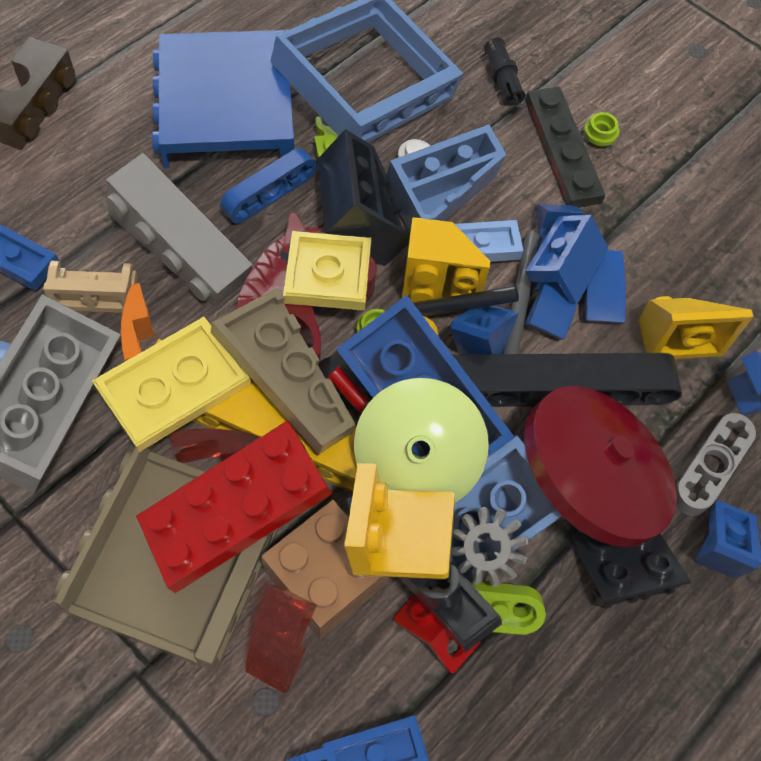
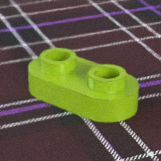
M472 581L470 582L501 616L502 625L493 632L526 635L537 631L543 625L546 617L542 596L534 588L503 583L493 587L490 582H481L478 585ZM517 603L527 604L526 606L521 608L514 606Z

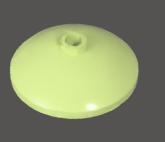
M431 378L402 380L380 391L362 412L354 436V454L357 465L358 463L376 464L380 482L387 483L388 490L453 492L455 503L466 496L476 485L484 471L488 457L487 429L475 404L456 387ZM417 441H425L430 446V451L425 456H417L412 451L413 444Z

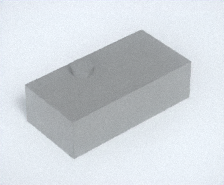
M43 294L0 361V478L32 493H35L90 394L94 386L92 380L98 378L121 335Z

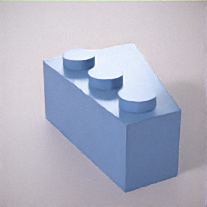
M486 125L391 160L387 171L390 183L386 188L392 199L399 202L402 209L400 214L408 229H411L412 217L445 221L496 178L506 153L491 126Z

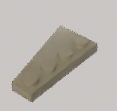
M278 287L212 322L210 333L320 455L350 435L355 423L331 380L325 379L318 366L319 358L313 348H308L300 334L301 326L294 314L290 315L284 305L285 298Z

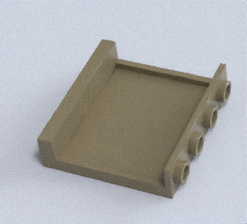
M135 447L134 451H128L125 454L119 469L120 477L114 489H109L104 494L99 505L100 515L93 529H87L81 537L77 549L79 555L71 571L66 570L60 577L55 589V596L57 597L54 603L65 614L217 673L262 569L261 556L271 548L278 529L175 594L167 588L136 515L205 473V471L150 452L148 447L141 452H138Z

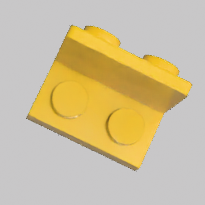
M358 463L345 540V549L353 575L432 579L448 578L455 509L454 493L388 490L387 483L380 482L376 464Z

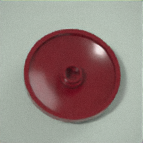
M566 386L555 389L532 409L527 418L524 432L525 450L529 466L546 498L568 522L591 538L618 547H634L644 544L662 533L669 526L674 517L677 504L676 484L672 469L655 437L629 409L604 393L580 386Z

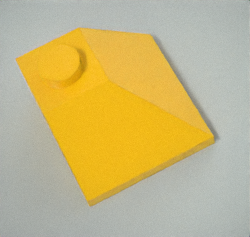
M662 296L649 300L638 321L646 353H669L675 359L724 356L754 316L751 309L691 298L672 299L669 296Z

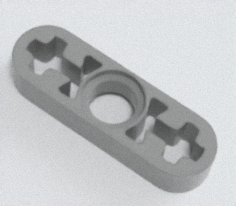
M738 413L727 414L713 428L676 483V508L689 516H697L704 513L715 502L756 437L755 427L746 416ZM733 428L739 433L737 434V439L728 448L722 443L727 439L730 430ZM715 455L720 458L724 464V472L715 473L710 471L704 463V456ZM701 480L706 484L698 494L699 499L694 502L688 496L690 495V490Z

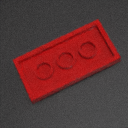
M287 420L139 513L136 517L167 588L176 594L327 498L332 492L295 429Z

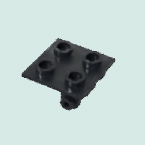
M583 532L570 534L577 552L597 587L591 589V598L595 606L602 605L605 609H609L614 604L623 603L625 598L629 603H635L638 596L641 600H648L653 595L662 593L667 595L673 594L675 588L690 584L691 580L661 533L648 542L634 547L612 546L593 539Z

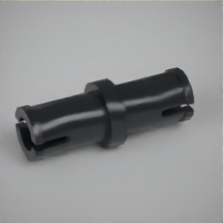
M499 37L492 38L495 49L492 50L489 41L483 47L492 67L490 74L493 81L499 85L504 103L507 106H513L517 104L513 94L517 95L520 102L526 96L517 77L518 67L516 62L510 59L504 40Z

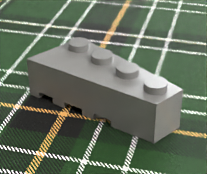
M144 153L106 179L108 215L162 261L172 272L186 282L198 299L201 301L206 300L215 308L244 284L253 264Z

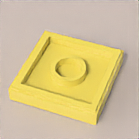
M292 231L283 293L285 298L284 304L365 311L371 238Z

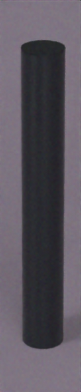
M510 286L413 302V304L422 316L425 317L518 302L519 294L517 286Z

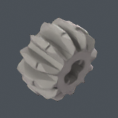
M481 507L478 512L480 524L471 515L465 514L462 520L470 531L467 533L459 529L453 530L452 536L455 539L464 541V546L451 548V556L465 554L467 560L462 562L457 569L461 573H465L473 566L476 567L472 582L477 585L483 581L485 573L488 571L490 583L495 587L501 584L499 568L512 580L518 574L509 561L512 560L518 564L527 563L528 557L522 553L515 552L514 549L515 546L528 545L529 538L519 537L513 539L511 534L517 531L522 526V523L516 519L504 527L503 524L507 515L506 510L498 509L493 523H491L488 508ZM490 533L492 540H499L501 543V550L494 552L497 556L496 559H490L488 552H480L479 543L486 541L483 537L484 534Z

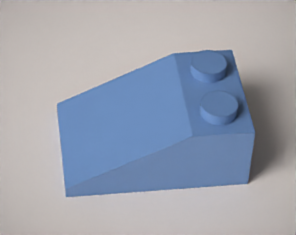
M518 436L487 458L484 471L476 485L466 496L455 503L453 530L459 529L467 533L470 531L462 520L465 514L471 515L480 524L478 512L481 507L488 508L491 523H493L498 509H503L507 511L503 524L504 527L516 519L522 523V526L511 534L513 539L528 537L530 541L563 517L540 489L529 466L525 445ZM490 533L484 534L483 537L486 541L479 543L480 552H488L490 559H496L497 556L494 552L501 550V543L499 540H492ZM452 536L451 548L464 546V541L455 539ZM515 546L514 551H516L521 546ZM465 554L450 557V561L456 568L467 560ZM473 566L469 571L462 573L469 582L473 579L476 567Z

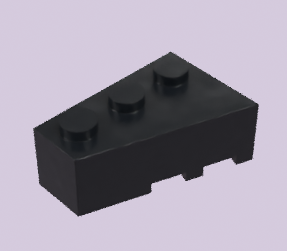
M345 129L318 158L325 234L371 238L370 256L374 261L386 266L409 245L411 229H403L397 216L402 209L397 200L392 202L385 188L390 181L375 147Z

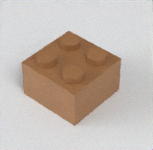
M334 500L261 556L264 572L320 640L388 584L390 580L388 576L353 575L345 549L349 517Z

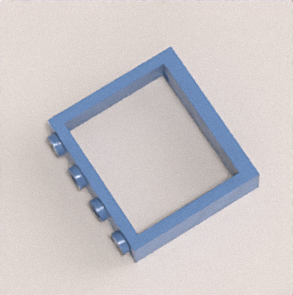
M358 0L344 7H337L332 12L318 18H311L306 23L290 30L286 29L283 33L276 35L270 61L338 136L346 129L368 143L452 99L464 74L392 0ZM373 26L424 80L356 113L305 57Z

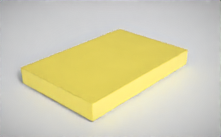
M205 317L200 318L92 380L96 390L138 452H141L251 385L248 374L210 333L211 325Z

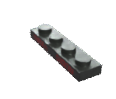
M561 87L527 91L526 105L566 205H574L580 208L602 204L605 192Z

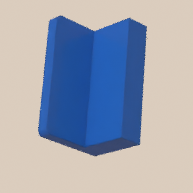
M592 215L558 216L526 269V273L532 282H558L570 303L579 302L608 251V246Z

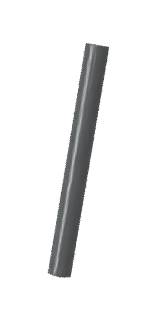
M529 232L525 235L523 254L516 281L519 301L513 302L511 310L519 313L502 354H519L532 285L526 269L537 253L540 242V235L534 232Z

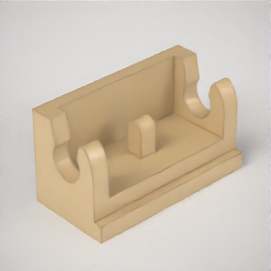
M51 261L43 290L47 297L74 311L122 313L128 291L132 284L137 283L138 275L137 271H132L133 264L124 263L122 273L66 271V268H60V261Z

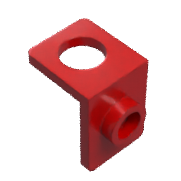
M415 594L394 616L396 624L428 644L445 669L452 674L458 670L480 644V642L477 643L466 653L460 648L455 654L449 655L447 648L451 636Z

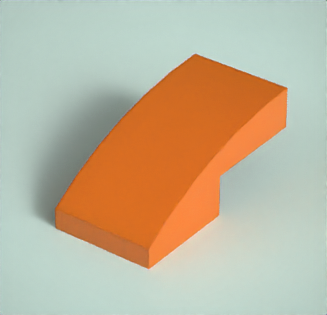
M140 283L131 285L122 312L121 342L125 361L142 352L139 340L155 337Z

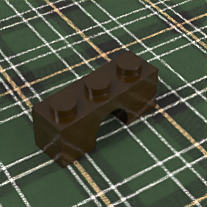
M32 37L27 39L11 60L21 88L16 90L0 89V143L22 150L30 138L36 135L40 124L48 113L55 109L58 99L66 88L73 84L76 76L67 49Z

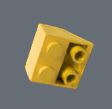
M412 217L402 298L407 295L412 302H419L483 291L490 269V260L453 222Z

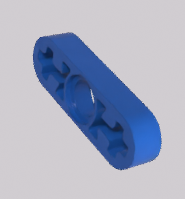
M303 148L294 149L228 190L220 201V209L233 223H242L307 182L315 173L317 162Z

